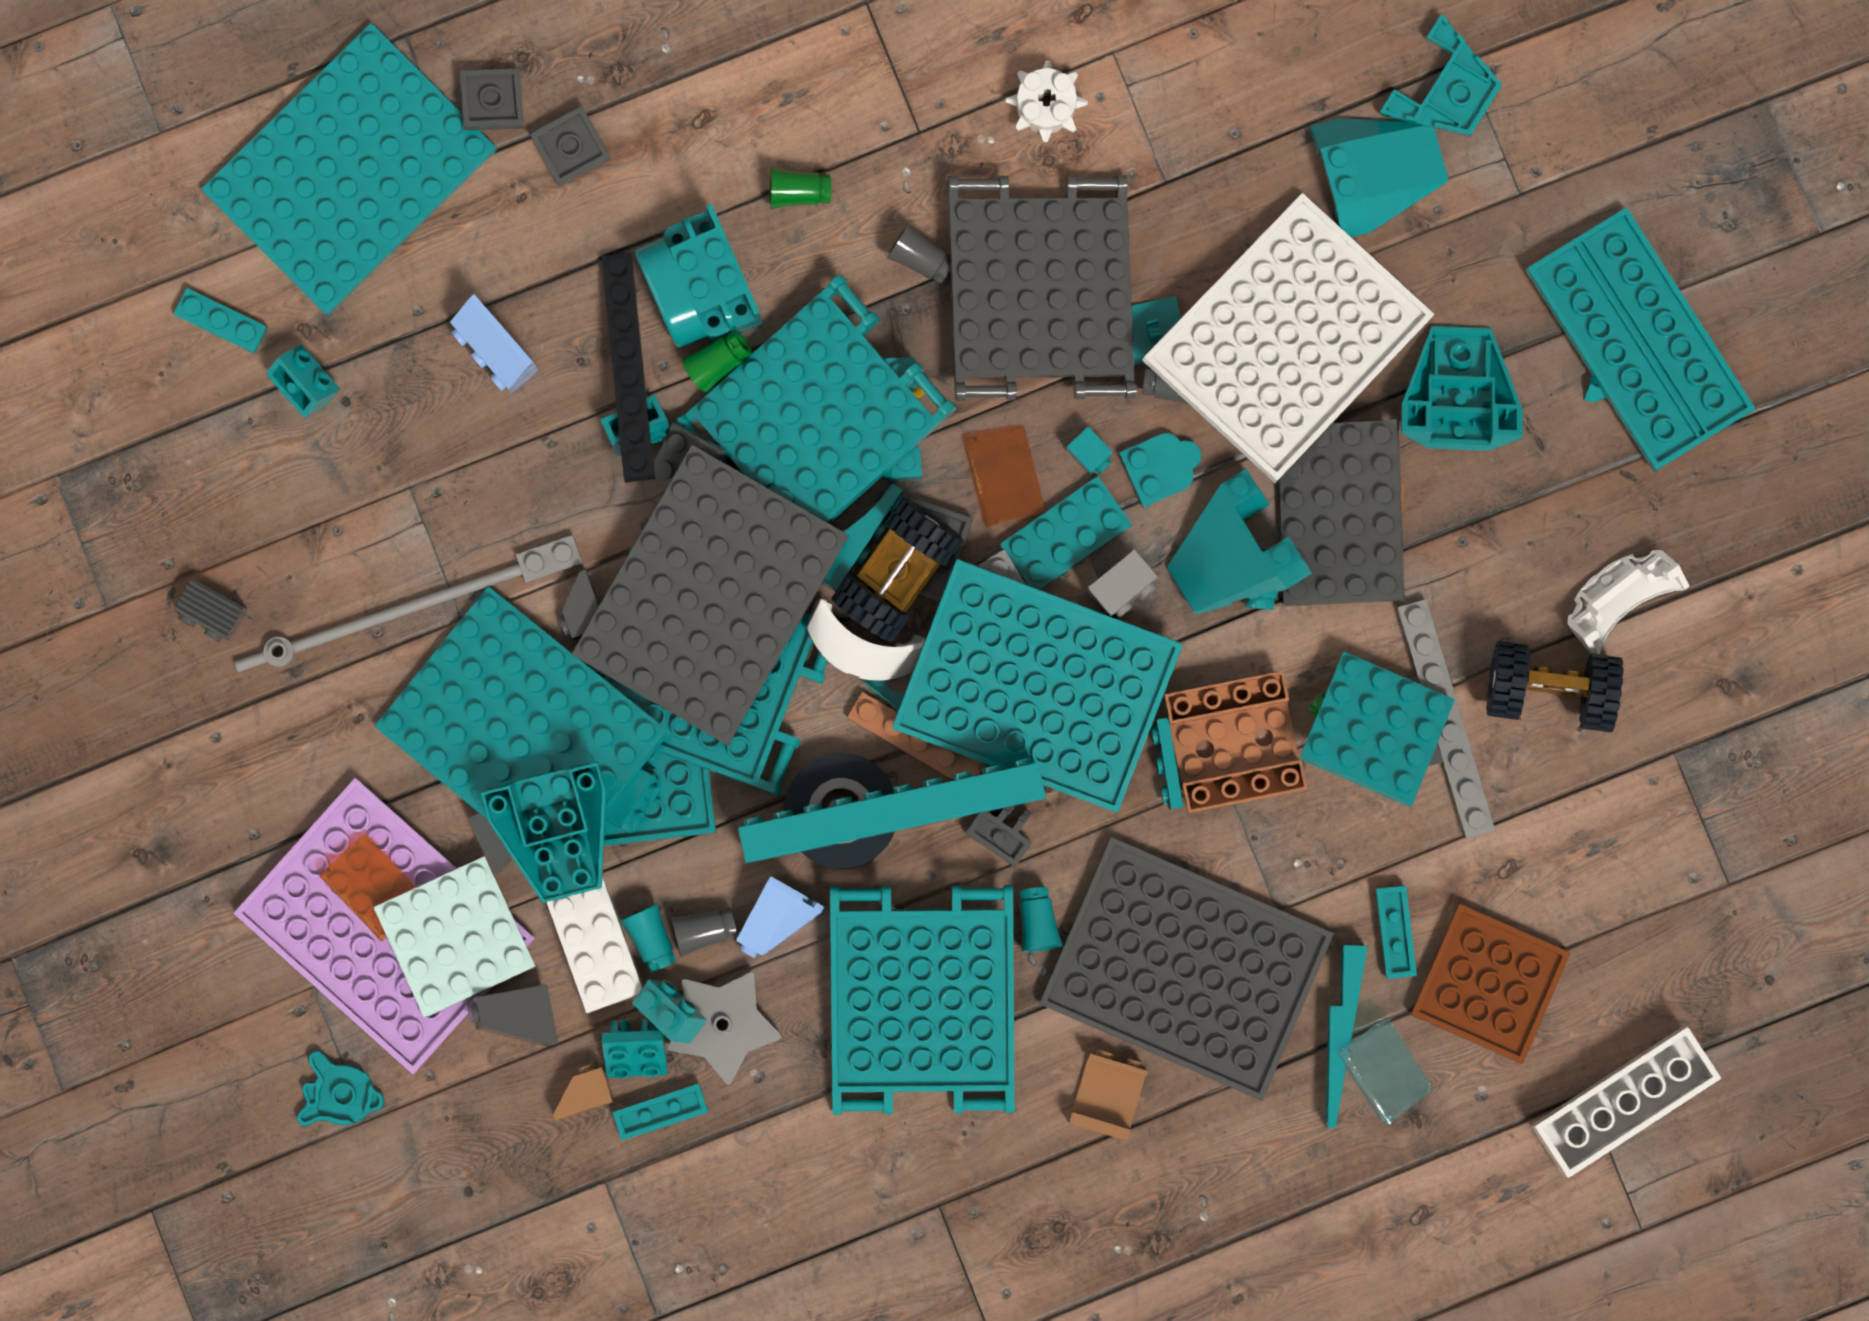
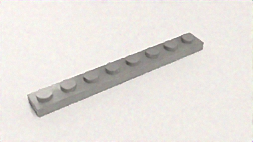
M1427 599L1397 607L1415 673L1418 675L1420 684L1455 699L1438 745L1464 837L1467 839L1495 831Z

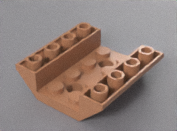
M1283 671L1164 694L1180 784L1188 813L1308 790L1302 760H1299ZM1266 729L1271 733L1272 741L1268 746L1257 744L1255 735L1258 730ZM1201 741H1207L1213 746V753L1208 758H1202L1196 752V746Z

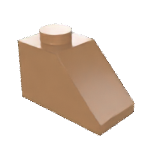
M593 1063L578 1068L579 1075L572 1077L553 1114L555 1121L615 1102L604 1067L597 1068L596 1064Z

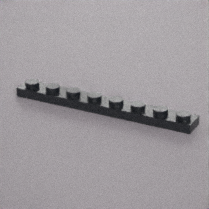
M631 252L602 256L624 481L627 483L655 479L633 257Z

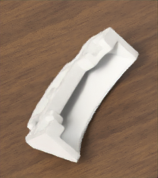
M1652 550L1649 555L1635 558L1631 554L1607 565L1586 582L1574 599L1576 606L1573 614L1568 615L1567 624L1590 655L1591 653L1600 655L1601 648L1609 632L1629 611L1653 597L1673 591L1686 590L1690 586L1679 564L1663 550Z
M816 599L806 626L809 637L813 640L821 655L831 665L843 673H849L865 680H890L912 673L926 638L914 634L911 641L905 644L895 643L894 647L870 643L847 630L833 615L832 604L827 603V600Z

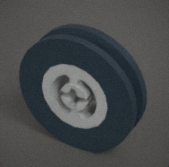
M845 753L825 755L807 764L794 777L785 796L784 811L792 810L793 815L804 813L803 807L820 804L828 793L838 789L852 791L859 797L858 801H863V794L881 790L882 796L894 794V787L887 775L877 765L863 757ZM832 800L828 808L834 807V800ZM895 831L801 851V853L812 861L826 867L839 869L853 868L877 857L888 846Z

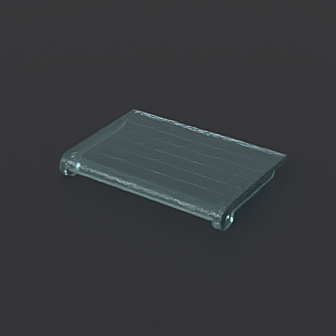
M1388 1017L1375 1024L1348 1047H1343L1338 1051L1339 1056L1384 1126L1393 1123L1434 1089Z

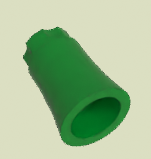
M771 167L770 209L831 203L830 174L819 175V172L788 171Z
M734 330L703 349L684 357L682 361L691 380L700 390L707 393L720 379L743 363V359L750 356L752 351L744 336L739 331L736 332Z

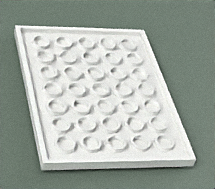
M1302 193L1145 355L1142 361L1266 476L1276 483L1434 316V313Z

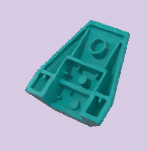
M1337 118L1310 126L1317 155H1321L1334 201L1335 210L1333 213L1336 223L1351 238L1371 233L1449 181L1434 128L1410 122Z
M1431 326L1401 405V433L1428 449L1490 451L1522 439L1523 409L1492 328Z

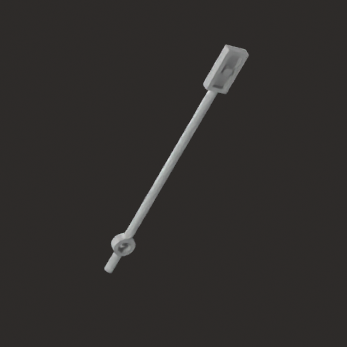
M571 535L518 553L516 556L519 564L292 642L283 637L271 638L265 644L263 652L234 661L238 672L265 663L279 668L285 667L293 661L295 653L488 586L523 575L527 584L583 565L575 538ZM277 646L283 648V654L280 657H275L273 654V650Z

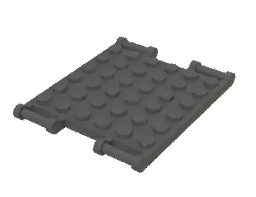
M1067 175L1066 198H1009V176H999L998 179H958V176H948L954 392L956 401H965L966 398L1006 397V400H1016L1017 386L1015 378L1073 377L1074 399H1085V396H1124L1125 399H1135L1127 175H1117L1116 178H1077L1076 175ZM998 190V199H958V191ZM1077 190H1116V198H1077ZM1084 377H1123L1124 384H1085ZM965 378H1005V385L966 386Z

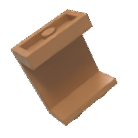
M1097 1049L1096 1055L1091 1053L1088 1055L1068 1123L1128 1141L1131 1131L1130 1127L1148 1071L1142 1069L1144 1063L1126 1058L1125 1064L1113 1060L1115 1054Z

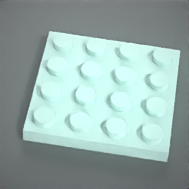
M485 856L374 907L424 1018L535 967Z

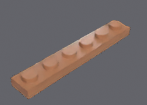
M864 692L861 693L847 716L849 720L953 780L952 775L971 771L972 777L983 775L982 768L989 767L980 761L892 729L897 712Z

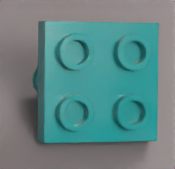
M648 1019L641 1021V1031L629 1032L630 1023L628 1021L621 1020V1030L618 1027V1020L612 1021L610 1024L611 1033H602V1047L607 1078L623 1079L635 1076L656 1077L658 1075H668L664 1034L652 1022L650 1029Z

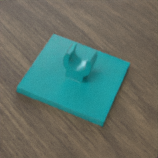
M1176 296L1132 305L1134 366L1145 364L1142 361L1145 355L1181 319Z

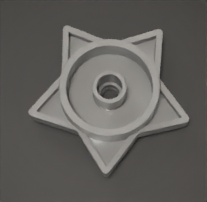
M750 972L721 987L687 979L682 980L684 998L692 1002L707 1021L690 1044L671 1041L667 1049L673 1052L704 1057L727 1085L733 1082L748 1052L782 1038V1035L757 1010L755 973ZM720 1019L728 1021V1028L724 1031L717 1028V1022Z

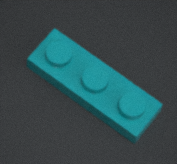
M186 288L173 314L253 354H256L268 330L267 326Z
M1169 718L1157 719L1155 721L1156 727H1151L1153 744H1159L1161 756L1156 757L1158 774H1164L1166 786L1161 787L1163 804H1169L1170 810L1182 809L1183 802Z
M1397 886L1375 889L1385 978L1394 979L1417 976L1407 887Z
M699 1083L612 1113L621 1141L708 1113L709 1111Z

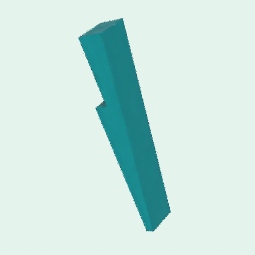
M1341 945L1340 1006H1328L1326 1128H1336L1368 946Z

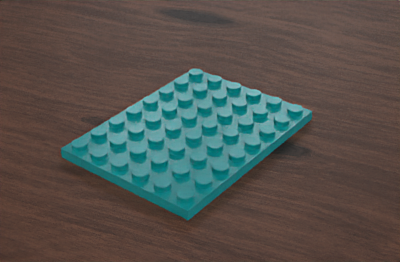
M370 23L201 190L328 317L498 149L479 130L463 131L462 113Z
M956 558L894 719L892 729L990 766L1001 764L1002 770L1013 768L1012 762L1031 758L1032 764L1039 763L1044 786L1118 813L1183 643Z
M489 586L374 726L487 820L481 792L528 777L593 762H599L607 790V811L670 733L580 659L571 655L570 651Z

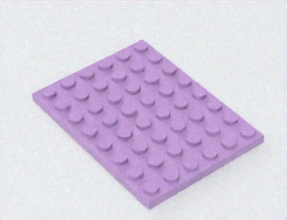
M357 778L353 779L234 912L241 921L413 1075L468 1015V1005H471V999L485 996L491 989L484 990L424 1018L374 907L458 868ZM514 919L528 948L536 938Z

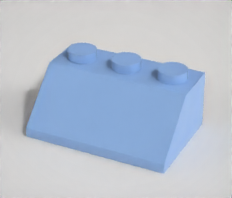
M475 294L467 300L450 321L455 328L451 332L452 335L462 346L466 343L470 345L474 350L471 357L481 368L486 365L494 373L490 378L501 391L507 388L512 394L538 371L534 362Z

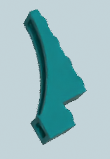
M892 484L878 503L865 516L843 531L850 536L822 583L823 585L836 592L857 563L863 565L872 551L868 546L874 538L877 540L881 538L888 527L884 523L901 500L903 491Z

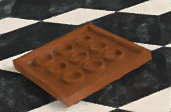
M1458 904L1410 1015L1523 1064L1571 953L1462 904Z

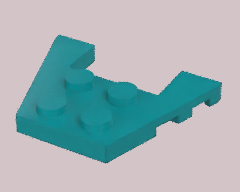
M1441 14L1426 40L1451 54L1450 60L1421 105L1394 89L1379 114L1384 117L1470 137L1503 84L1481 58L1475 55L1466 44L1464 38L1449 24L1448 19Z

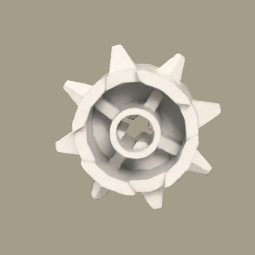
M1045 61L1043 69L1035 70L1029 74L1021 70L1017 72L1021 82L1018 94L1006 98V103L1017 106L1020 119L1015 128L1020 131L1030 127L1034 132L1041 134L1043 142H1048L1051 133L1058 132L1061 128L1070 132L1076 131L1072 119L1075 109L1088 105V100L1076 95L1074 83L1078 74L1073 72L1066 75L1059 70H1055L1052 68L1050 61ZM1044 96L1054 99V101L1050 102V106H1043V101L1039 100H1042Z

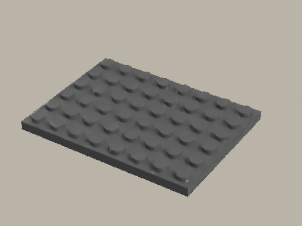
M691 445L571 655L729 746L850 535L696 446Z
M1111 837L1039 1004L1263 1101L1334 933Z

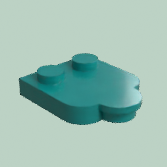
M1163 433L1119 452V456L1141 505L1145 508L1184 491L1191 485L1194 478L1193 469L1200 463L1201 451L1191 441L1180 442L1173 434Z

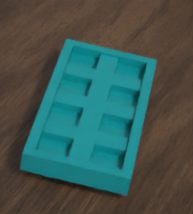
M1097 476L1006 539L999 546L1002 550L1005 549L1025 583L1041 590L1129 529L1132 523Z

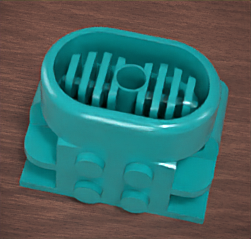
M712 203L706 205L707 211L689 219L688 217L683 218L682 222L669 227L665 231L663 238L644 245L635 251L637 261L674 345L678 348L704 337L710 342H715L723 335H728L734 330L743 333L763 324L760 312Z

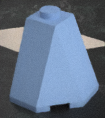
M770 876L736 940L742 944L739 950L753 958L756 957L757 953L764 956L822 914L825 907Z

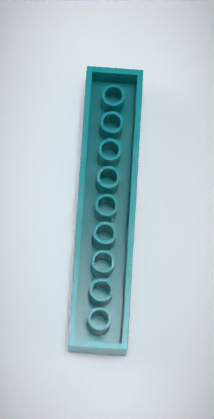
M1031 758L1012 762L1013 768L1002 770L1000 764L982 768L983 775L972 777L971 771L952 775L954 781L942 783L940 777L923 781V788L912 790L911 784L894 787V794L882 796L880 790L863 794V801L852 802V798L847 797L834 800V807L823 809L822 803L803 807L804 813L793 815L792 810L774 813L775 820L763 822L762 816L743 820L744 826L738 827L745 862L760 861L1046 799L1039 763L1032 764Z

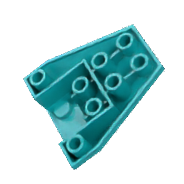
M599 762L570 766L481 792L489 824L542 903L602 888L607 790Z

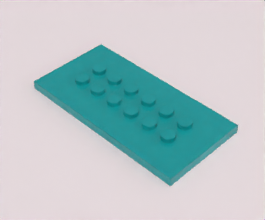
M1627 207L1525 270L1653 472L1756 409Z

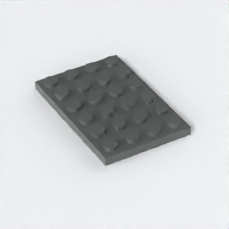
M1380 420L1332 423L1279 479L1281 541L1289 536L1312 574L1290 588L1283 590V604L1285 607L1405 601L1399 421Z

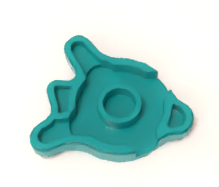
M314 1051L309 1055L308 1062L317 1075V1080L315 1082H306L302 1086L306 1105L297 1115V1121L301 1126H309L317 1121H328L337 1125H350L361 1121L371 1112L379 1111L383 1108L385 1103L384 1095L376 1090L370 1077L363 1070L351 1065L335 1064L321 1051Z

